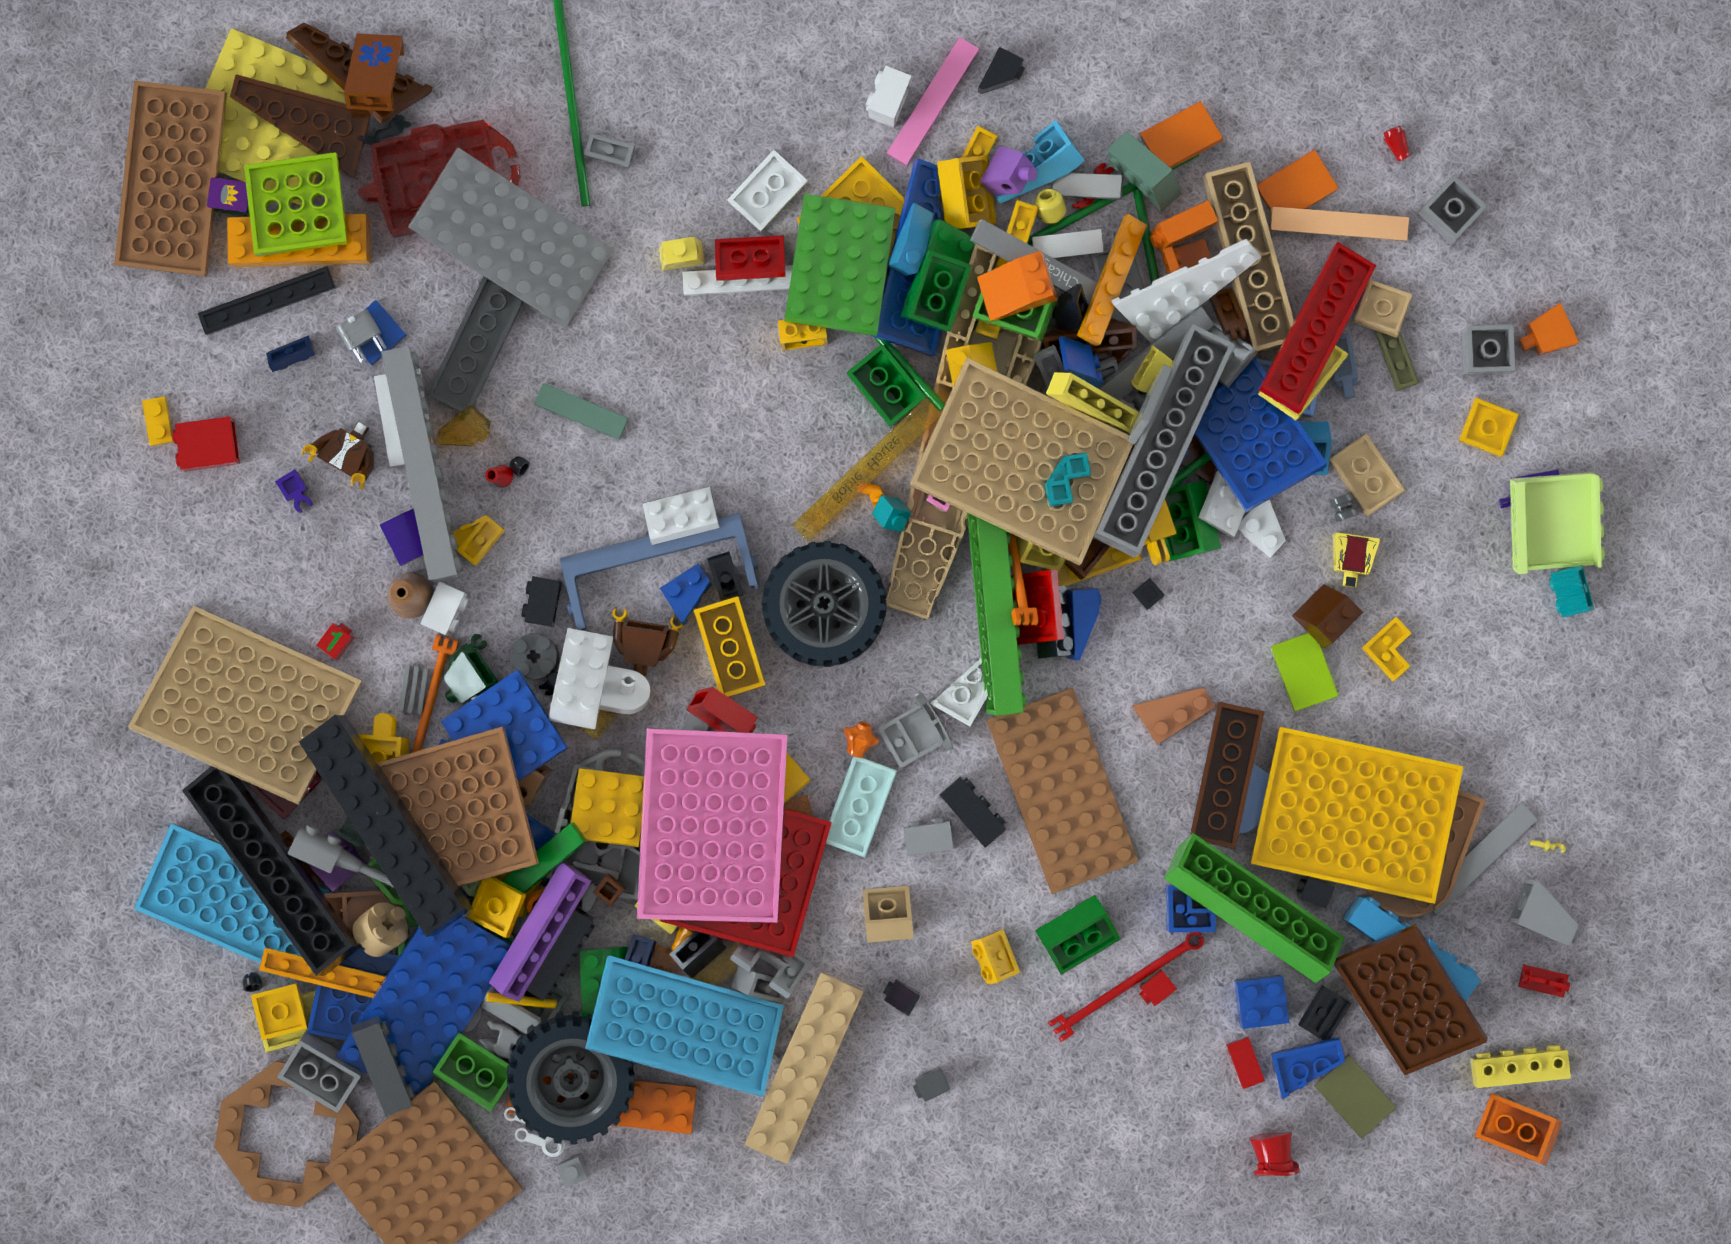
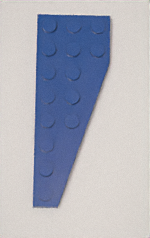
M919 158L914 160L892 251L912 203H916L934 213L932 221L941 218V209H939L938 194H940L938 166ZM888 266L877 336H871L929 356H935L941 331L900 317L906 296L917 273L905 276Z

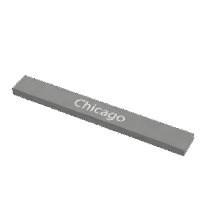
M983 219L979 220L970 239L971 242L1008 262L1039 251ZM1043 253L1053 286L1066 292L1076 284H1081L1089 306L1097 282ZM1115 307L1111 318L1129 323V320Z

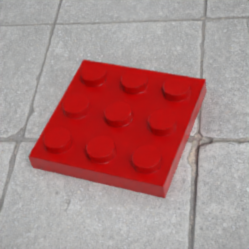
M1057 569L1022 574L1028 608H1036L1038 624L1031 625L1029 622V625H1022L1021 622L1018 625L1019 637H1016L1017 645L1063 640L1064 632ZM1016 590L1012 591L1013 600H1016L1017 608H1019Z

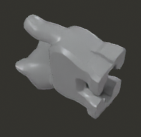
M489 1020L487 1022L488 1027L500 1032L497 1042L490 1038L482 1037L479 1040V1046L499 1058L510 1061L509 1056L513 1046L517 1044L516 1041L520 1036L524 1037L525 1035L518 1033L514 1028L505 1024Z

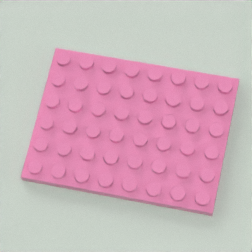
M647 728L637 904L638 919L777 923L787 752L786 734Z

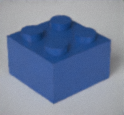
M1282 975L1234 980L1239 1024L1242 1029L1289 1023Z

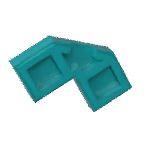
M1087 452L1062 457L1044 484L1049 507L1073 503L1069 480L1091 476Z

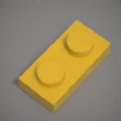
M166 397L142 400L150 446L173 443Z

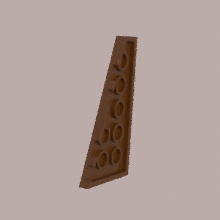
M235 75L230 94L233 100L317 155L336 152L339 169L355 179L364 145L363 141L358 140V136L367 134L371 114L368 111L347 109L345 103Z

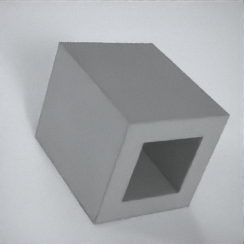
M581 1154L564 1160L556 1166L565 1188L589 1177Z

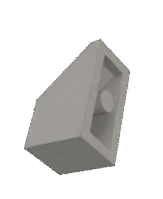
M738 966L731 988L749 996L782 1003L784 997L768 986L774 976L752 968L748 972Z

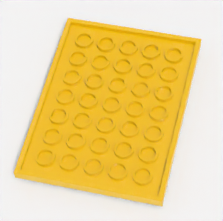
M1279 727L1250 864L1435 904L1464 766Z

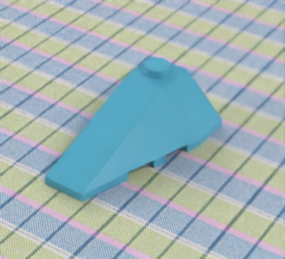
M1056 120L1037 134L1033 139L1036 145L1029 153L1022 152L1033 163L1034 168H1036V179L1028 181L1023 191L1019 194L995 196L1000 204L1066 176L1085 161L1078 148Z

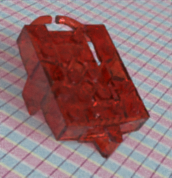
M484 119L442 127L438 124L411 129L410 135L371 144L374 182L360 188L357 194L364 202H379L390 234L394 238L411 235L416 232L408 228L419 210L412 209L422 205L456 148H460L496 173L492 153L494 147L500 146L504 148L509 159L518 156L514 145L509 139L485 122ZM439 140V147L423 150L420 146L422 143ZM516 164L510 166L511 177L509 181L518 186L521 176L520 165ZM424 176H432V181L430 184H421V180ZM415 183V187L407 188L406 184Z

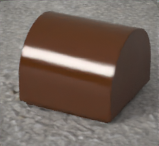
M608 873L593 893L611 907L622 895L626 887Z

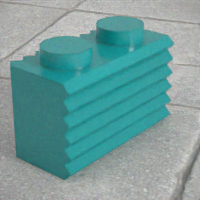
M1583 565L1550 573L1552 578L1549 579V584L1552 591H1555L1557 598L1555 606L1562 618L1595 610Z

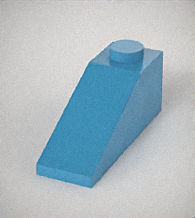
M912 203L887 266L905 276L918 273L927 250L934 213L916 203Z

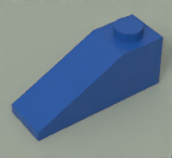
M1097 588L1067 589L1074 655L1067 656L1068 659H1081L1099 614L1101 595Z

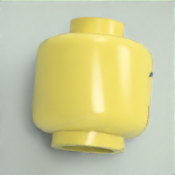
M1045 189L1036 196L1034 205L1039 206L1037 216L1041 222L1055 224L1065 216L1066 205L1059 191Z

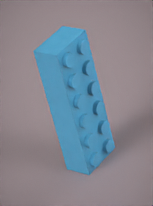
M1366 895L1364 898L1357 896L1342 917L1345 922L1372 941H1377L1411 926L1404 922L1403 924L1399 923L1400 917L1390 910L1382 911L1379 909L1381 904ZM1425 937L1466 1002L1480 982V979L1475 976L1477 972L1466 964H1457V957L1443 949L1439 951L1437 949L1439 945Z

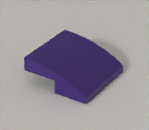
M414 508L380 524L400 566L424 556Z

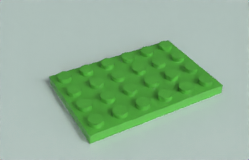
M804 194L784 321L877 336L896 208Z

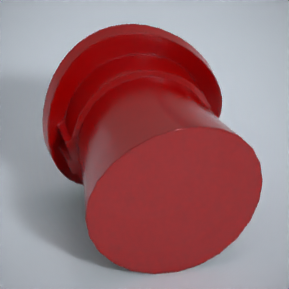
M1292 1132L1258 1134L1249 1138L1258 1160V1170L1254 1171L1255 1177L1292 1176L1299 1173V1164L1291 1158Z

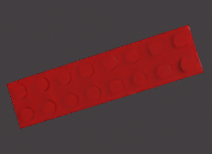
M1339 242L1333 246L1259 388L1260 392L1297 414L1302 411L1377 265Z

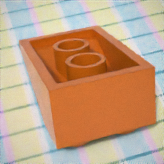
M1041 251L1019 257L977 277L990 322L1058 300L1045 256Z
M1491 1093L1475 1137L1546 1166L1563 1122Z

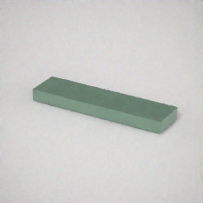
M545 383L542 384L534 403L541 408L619 440L628 422L627 417Z

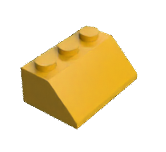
M988 155L955 158L937 162L945 222L957 229L976 227L980 219L992 225L997 224L993 196L980 183L982 176L989 166Z
M992 342L946 350L953 386L966 358L997 372Z

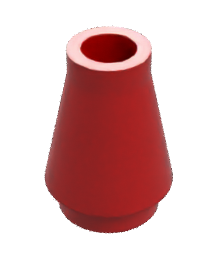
M1400 125L1383 133L1385 137L1383 140L1398 162L1410 157L1405 130H1402Z
M498 465L494 468H489L485 473V478L496 486L504 488L512 482L513 472L507 465Z

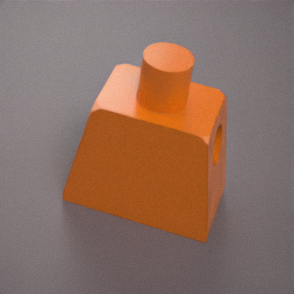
M1561 303L1526 325L1528 335L1518 339L1522 351L1535 347L1538 355L1569 348L1579 343Z

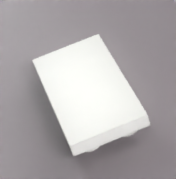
M419 368V369H416V370H417V374H420V375H421V370H420V368ZM386 374L374 376L390 467L402 466L405 464ZM422 391V397H425V392Z

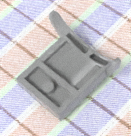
M921 692L914 694L919 705L877 728L900 769L941 745L944 746L948 754L954 751L943 724Z

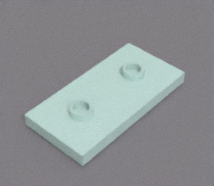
M853 756L829 820L832 823L826 844L864 858L866 857L897 770L865 758Z

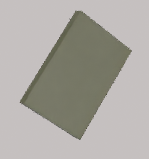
M1347 1055L1345 1057L1346 1062L1329 1071L1314 1086L1362 1139L1396 1107L1351 1056Z

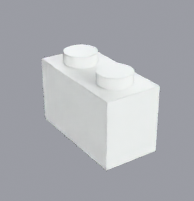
M439 582L420 624L449 636L450 632L454 633L459 624V620L456 618L460 611L464 612L469 599H466L467 593Z

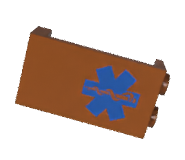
M356 33L344 90L347 109L393 111L394 99L392 91L399 56H404L402 36Z

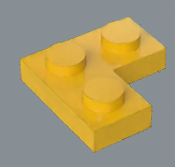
M1395 616L1368 640L1361 649L1394 682L1410 667L1395 648L1412 633Z

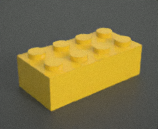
M739 596L695 609L694 613L718 691L727 697H732L765 687L766 682Z

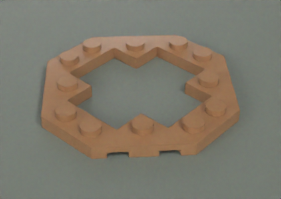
M275 1061L221 1101L214 1148L253 1201L301 1207L334 1182L324 1170L325 1166L329 1163L307 1160L303 1183L259 1177L262 1153L239 1150L246 1105L268 1108L272 1085L294 1088L277 1078L286 1062ZM315 1101L313 1115L336 1118L330 1162H332L358 1141L361 1120L347 1104V1101L344 1102L338 1113Z

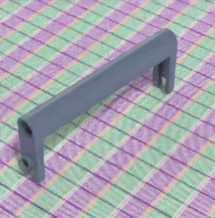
M740 513L717 518L719 528L654 545L651 544L650 537L645 536L560 558L570 602H567V609L570 616L574 615L577 630L583 631L587 629L576 581L577 577L726 539H737L749 586L759 590L755 569H759L756 556H751Z

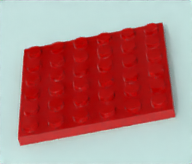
M783 808L777 923L663 919L659 921L794 957L832 822Z

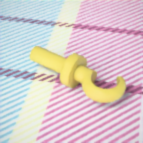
M1530 840L1529 844L1544 848V851L1547 852L1549 849L1554 850L1558 846L1562 849L1561 853L1566 851V847L1563 844H1550V840L1545 842Z

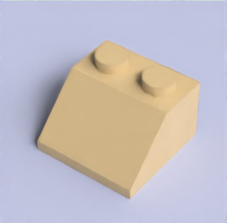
M909 886L863 890L867 943L914 939Z

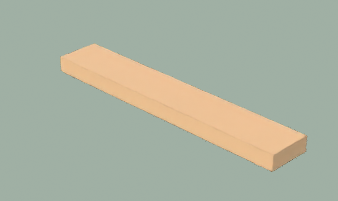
M1271 207L1269 230L1407 241L1409 217Z

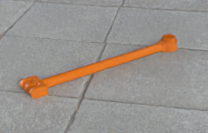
M1010 533L1011 541L1008 544V549L1013 559L1012 572L1019 607L1011 611L1013 624L1020 625L1022 622V625H1029L1030 622L1031 625H1037L1036 608H1028L1016 535Z
M436 634L432 650L439 651L411 753L422 750L447 656L457 651L459 644L457 639H454L451 648L448 647L450 637H445L443 645H440L441 635Z

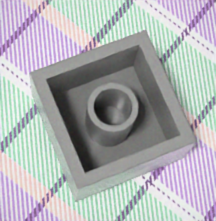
M1453 175L1424 205L1418 214L1452 244L1488 206Z
M1513 324L1466 326L1461 330L1463 376L1510 374L1515 371Z

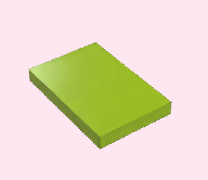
M1309 633L1270 646L1294 712L1338 696L1320 644Z

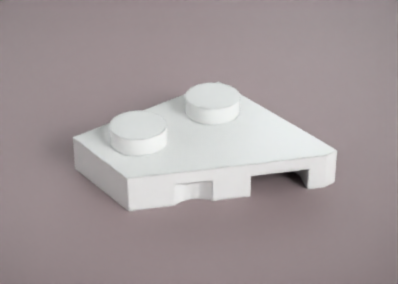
M1270 500L1250 510L1241 520L1238 531L1268 558H1271L1286 541Z

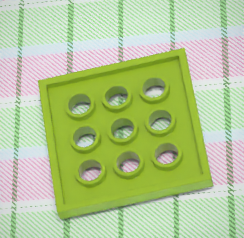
M336 152L244 165L253 249L256 257L348 244L339 161ZM314 174H321L323 176L319 184L311 183L310 180ZM292 177H297L300 180L299 184L293 188L289 187L288 180ZM274 180L276 181L275 189L271 191L265 190L266 182ZM317 196L325 197V203L322 206L317 207L313 205V200ZM295 199H300L302 206L297 210L291 209V202ZM270 203H278L279 209L276 212L269 213L267 211ZM320 218L328 220L327 226L323 229L316 228V222ZM296 222H304L305 227L302 231H293V225ZM278 224L282 227L278 235L270 234V228L273 225Z

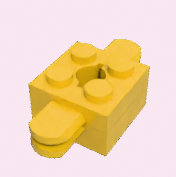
M1165 499L1143 545L1147 546L1154 565L1161 564V561L1163 563L1169 562L1170 555L1164 539L1177 534Z
M379 713L374 717L372 735L358 734L377 763L409 754L410 738L396 737L397 719L389 713Z

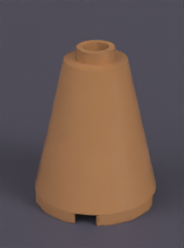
M404 573L397 576L391 582L387 592V600L393 612L400 617L408 619L417 618L425 614L433 596V590L429 581L417 573Z

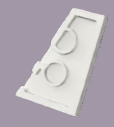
M979 659L930 703L969 727L988 696L987 689L984 692L982 660Z

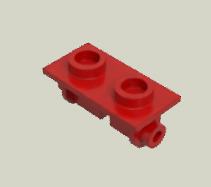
M1523 964L1518 987L1564 998L1565 991L1568 992L1570 988V983L1568 982L1569 975Z

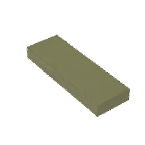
M1375 331L1396 392L1419 384L1401 332L1399 331L1396 338Z

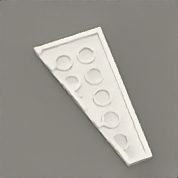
M1245 239L1221 250L1219 255L1210 259L1205 257L1199 260V264L1187 268L1185 266L1153 281L1149 287L1142 290L1137 288L1130 291L1131 295L1122 299L1117 297L1111 301L1133 325H1136L1137 330L1152 344L1259 260L1261 255Z

